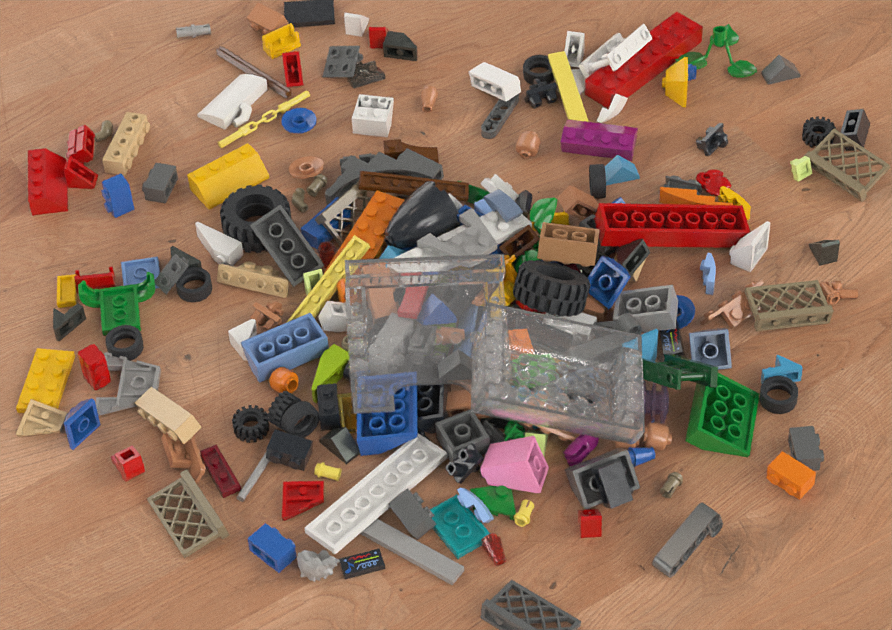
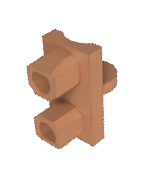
M275 301L272 304L268 302L266 304L267 308L257 302L253 304L255 311L250 319H255L256 324L260 326L266 318L268 321L263 326L266 331L284 324L279 317L284 313L281 310L282 304Z

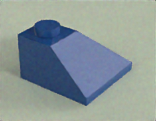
M601 256L588 277L591 285L589 294L608 309H611L630 279L627 269L614 259Z
M92 398L78 403L67 413L64 420L66 435L72 450L101 425L95 400Z

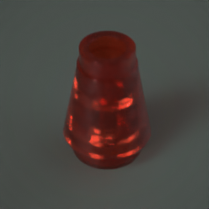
M328 241L322 242L317 249L324 268L328 267L336 253V247Z
M496 533L486 535L481 540L482 548L495 566L504 564L507 560L501 538Z

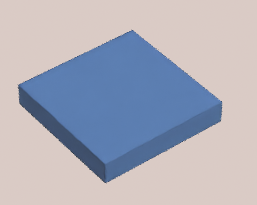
M158 257L121 262L123 286L143 282L147 277V272L154 274V279L160 274Z

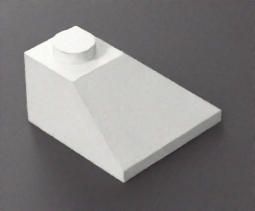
M765 222L741 238L736 246L733 245L729 252L731 256L730 264L749 272L753 270L768 249L770 222Z

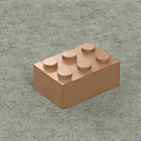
M543 222L537 259L547 262L560 261L563 264L576 263L585 267L595 266L600 229Z

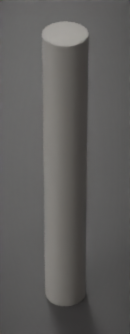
M266 453L238 494L237 499L243 502L268 465L269 460L266 459Z

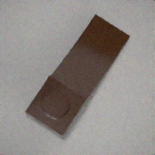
M401 139L383 141L384 154L395 160L408 148L439 163L437 147L413 146L401 142Z

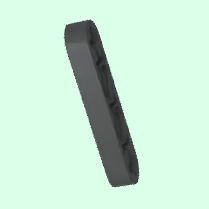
M519 94L511 98L510 101L498 100L481 126V135L484 138L492 139L497 136L518 104ZM500 107H508V109L502 110ZM493 118H500L499 121H494V120H492V119H493Z

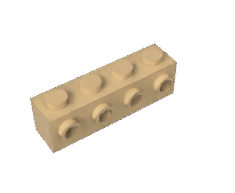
M126 112L102 159L105 173L117 175L121 173L123 176L126 175L128 169L132 166L134 157L138 154L140 145L144 142L145 134L149 132L150 123L147 121V115Z
M153 387L149 388L135 402L139 408L138 414L143 419H147L154 427L157 425L164 434L167 433L174 441L178 439L185 444L201 428L192 414Z

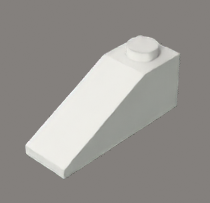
M200 222L195 223L197 237L219 265L233 266L243 256L242 242Z
M327 301L318 316L324 331L344 332L374 325L370 307L366 305Z

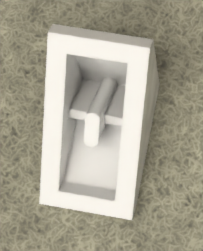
M351 13L344 14L346 34L362 37L369 18Z
M567 31L565 53L571 67H578L582 62L585 52V33Z
M251 319L228 331L230 344L245 361H247L241 342L257 335L255 319Z

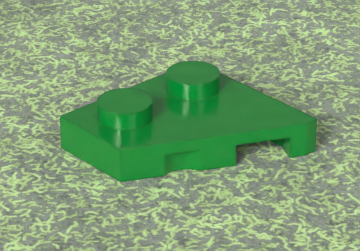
M503 485L470 489L486 505L492 515L498 516L502 514L510 516V520H514L516 510L512 489Z

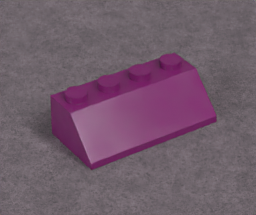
M568 119L563 127L561 150L566 153L614 158L619 155L628 161H632L638 128Z

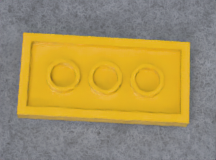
M36 349L16 406L17 413H25L31 399L58 409L75 359L74 351Z

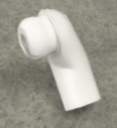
M247 103L240 105L241 115L232 120V124L236 128L246 123L250 118L252 108Z

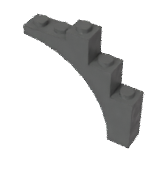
M408 148L398 156L397 160L378 152L375 157L371 158L369 164L351 155L341 165L342 175L326 190L325 199L328 205L336 197H341L359 181L360 171L442 180L444 177L443 167L441 164Z

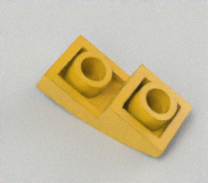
M724 186L720 187L719 202L743 205L746 218L750 220L751 206L747 201L731 189Z

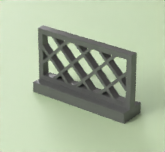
M510 580L491 600L486 599L482 603L480 618L499 630H577L581 626L580 620L513 580ZM514 589L520 595L509 596L508 592ZM521 601L522 607H511L510 602ZM525 601H534L537 603V606H526ZM506 602L507 608H502L496 603ZM542 611H551L555 616L544 617ZM527 612H539L540 617L529 618ZM512 613H524L525 618H518ZM556 622L557 628H546L545 623ZM560 622H569L572 626L561 628ZM541 623L542 629H536L530 624Z

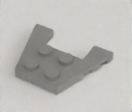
M471 208L459 215V221L467 226V229L444 243L429 233L417 240V247L424 249V247L429 248L432 253L437 255L442 253L448 255V259L471 266L497 250V242L474 209Z
M104 353L108 370L121 371L117 397H96L95 404L98 416L136 407L135 402L151 387L158 391L161 375L160 366L138 360L133 362L127 360V357L120 356L118 358L112 356V353Z

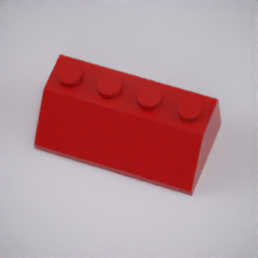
M46 148L28 150V202L32 216L68 211V186L64 174L67 160Z

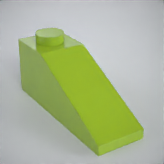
M335 344L326 349L320 358L311 389L313 402L315 403L318 402L317 385L337 383L343 377L345 367L352 358L351 353Z

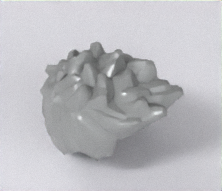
M323 549L319 554L308 550L297 554L298 567L301 572L300 577H308L313 582L315 579L320 581V578L326 579L328 575H332V569L340 562L339 559L329 555L327 550Z

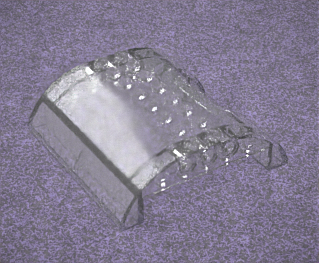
M504 254L345 260L347 345L351 402L354 414L395 412L394 394L402 387L416 385H459L471 394L475 408L517 406L516 385H512L503 281L506 273ZM459 349L477 362L479 379L439 381L437 364Z

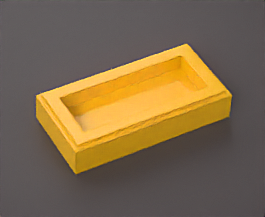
M76 274L57 276L58 308L73 307L77 304V288L74 280Z

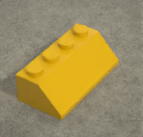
M248 143L187 174L190 190L209 210L223 203L237 189L241 187L244 189L249 185L255 186L270 178L259 154Z

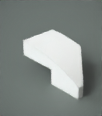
M615 94L610 108L602 107L597 121L604 123L618 115L628 98Z

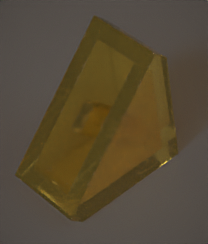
M357 392L337 394L341 428L346 427L349 433L357 432Z

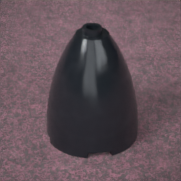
M427 181L417 188L393 214L385 231V243L396 248L417 247V240L429 233L437 238L460 227L456 217L459 214L458 210L446 191H440L435 187L436 185L433 181Z

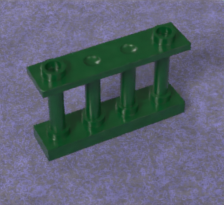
M671 353L664 354V362H654L632 356L630 365L631 376L676 390H681V381H691L707 387H717L718 367Z

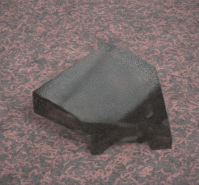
M361 61L357 62L354 76L347 77L353 89L386 79L385 73L376 66V61L364 64Z

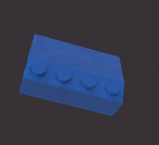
M417 373L358 378L357 444L361 456L382 454L417 438Z

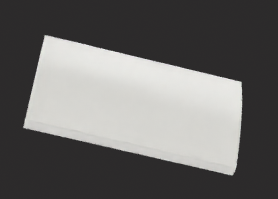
M251 74L239 75L197 116L225 130L232 124L233 119L241 115L240 105L242 103H247L251 106L268 90L266 79Z

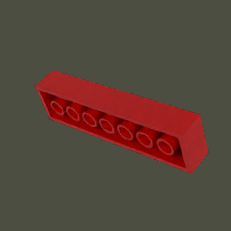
M676 11L649 31L652 40L617 70L613 71L611 66L608 65L599 68L585 79V95L607 109L610 108L615 94L626 98L630 97L675 63L676 59L702 42L703 26Z
M599 203L594 218L596 228L600 229L599 240L601 246H624L638 239H643L647 247L731 248L733 245L736 246L741 238L751 232L743 205Z

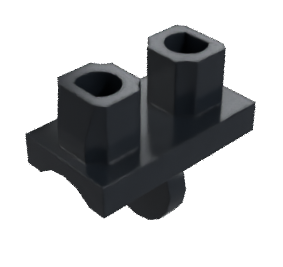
M538 78L534 79V85L529 86L530 90L526 91V97L524 98L525 102L530 103L533 109L542 106L541 99L546 98L548 104L555 103L557 101L556 82L547 84L546 81L540 82Z
M718 123L715 127H709L706 130V136L699 137L696 140L698 149H703L706 156H710L718 147L724 148L728 145V135L723 131V123Z
M470 443L466 449L462 448L459 451L458 458L454 462H449L446 470L455 478L457 483L462 484L472 472L476 473L480 469L479 464L484 458L477 451L475 444Z

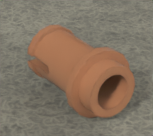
M827 281L820 283L827 303L836 304L840 300L839 292L833 290Z

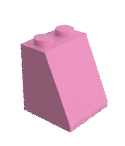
M535 436L490 444L480 471L488 485H503L509 489L541 493L549 467Z

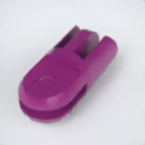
M589 429L583 431L563 451L569 467L581 463L597 446L599 436L596 431Z

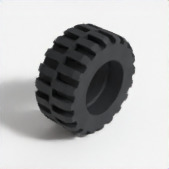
M249 185L244 189L242 187L237 189L235 193L232 192L224 200L220 209L223 234L242 242V248L247 253H251V251L261 253L266 248L250 227L254 222L245 221L246 219L254 216H264L280 204L291 218L290 204L286 196L281 194L279 190H273L272 187L267 185L266 187L262 185Z
M529 260L519 266L513 294L520 303L527 305L529 308L551 315L572 317L583 312L591 285L589 279L584 274L570 269V267L547 261Z

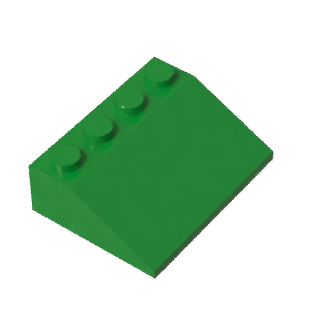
M720 373L717 376V387H707L696 383L685 441L702 450L749 457L760 393Z

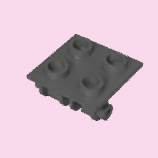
M330 46L323 78L353 77L356 63L363 60V55L359 53L360 46Z

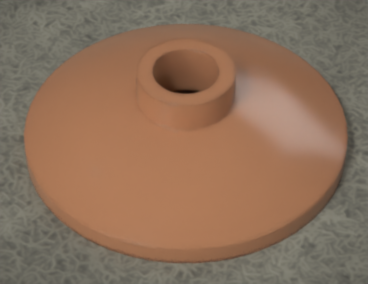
M315 156L302 157L290 164L289 173L292 177L298 179L311 178L323 171L324 162Z

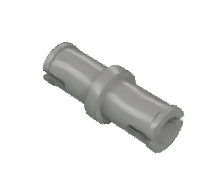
M191 24L188 27H176L177 38L190 36L195 38L198 35H210V24L196 26Z

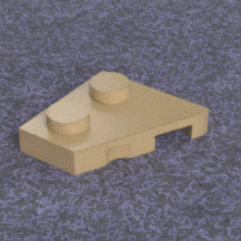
M31 399L16 435L23 437L61 433L67 412Z

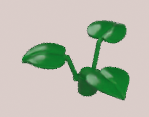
M729 24L713 28V35L710 37V43L704 56L699 52H688L675 60L678 62L684 57H688V64L695 65L697 69H701L707 65V60L705 59L708 58L712 45L714 44L717 47L725 45L731 64L727 71L731 76L743 78L757 73V68L748 61L739 60L736 63L733 62L729 46L736 44L739 41V36Z
M544 198L533 204L530 211V220L535 222L534 228L539 234H541L540 229H542L543 222L551 223L557 206V198ZM539 242L533 247L534 250H527L524 253L525 255L517 258L515 263L517 274L519 266L523 262L541 260L537 259Z

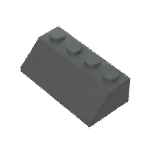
M281 204L250 225L293 287L304 282L303 273L323 269L324 264Z

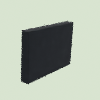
M334 0L284 2V17L294 28L335 24Z

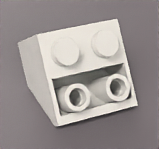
M359 94L352 116L353 134L388 137L392 122L394 98Z

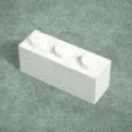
M486 62L469 71L473 87L501 100L508 101L521 92L519 77Z

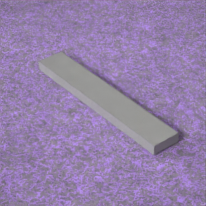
M376 519L360 533L451 585L464 572V566L379 519Z

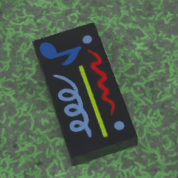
M676 320V329L659 331L663 354L671 353L682 356L685 354L680 326Z
M380 548L339 559L345 580L385 569Z

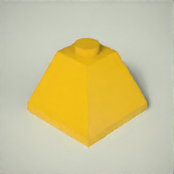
M684 57L666 70V77H662V88H665V95L682 107H686L688 57Z

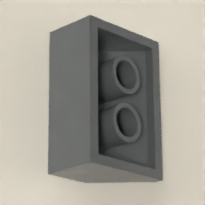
M617 448L565 469L570 487L585 510L603 503L591 469L613 459L621 461L625 465L627 471L625 476L627 482L631 484L633 491L640 488L628 449Z

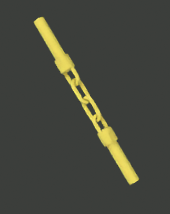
M306 90L293 99L278 105V110H270L264 113L261 120L247 123L235 133L219 141V147L223 148L238 138L250 134L262 122L268 123L277 117V113H285L294 105L310 97V93ZM273 112L272 115L274 116L266 120L267 117L265 116Z

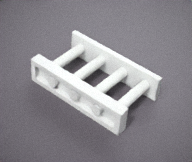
M645 24L638 27L627 38L623 39L620 33L615 34L579 64L578 67L585 79L599 68L608 65L615 71L652 40V37Z

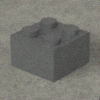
M472 409L435 423L436 438L443 450L448 453L450 462H454L458 458L459 451L462 448L466 449L470 443L475 444L477 451L481 455L487 453L490 445L489 436Z

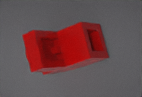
M133 445L111 456L112 463L120 471L125 482L145 473L141 455Z

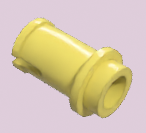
M322 462L321 464L317 463L314 474L318 475V478L326 477L339 481L342 469L327 466Z
M528 500L521 502L519 511L514 515L515 523L521 527L529 524L530 515L534 509V504L531 501L528 507H526Z

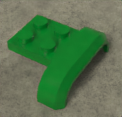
M147 272L146 279L139 284L103 289H92L87 286L86 281H82L78 285L80 301L88 307L101 309L103 336H106L113 328L121 325L134 326L141 331L139 303L150 299L154 295V274Z

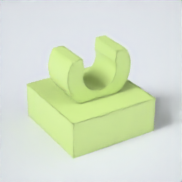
M804 156L801 159L796 158L790 161L794 180L800 181L812 174L809 157Z

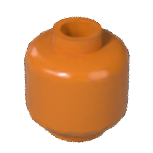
M279 367L272 372L269 382L271 388L279 393H283V391L293 393L298 387L299 380L295 372L285 367Z

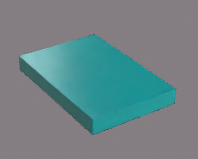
M457 494L430 509L435 515L432 519L436 523L432 529L457 559L492 540L491 533L477 519L474 513L469 508H466V506L460 504Z

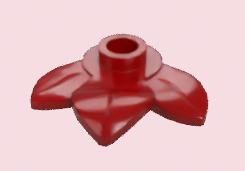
M711 169L707 172H700L696 176V181L701 184L702 189L717 197L720 195V187L731 188L732 186L730 181L723 177V172L720 170Z

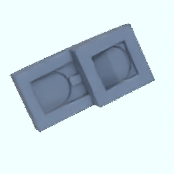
M500 189L483 198L493 212H499L506 223L521 216L523 213L521 208Z

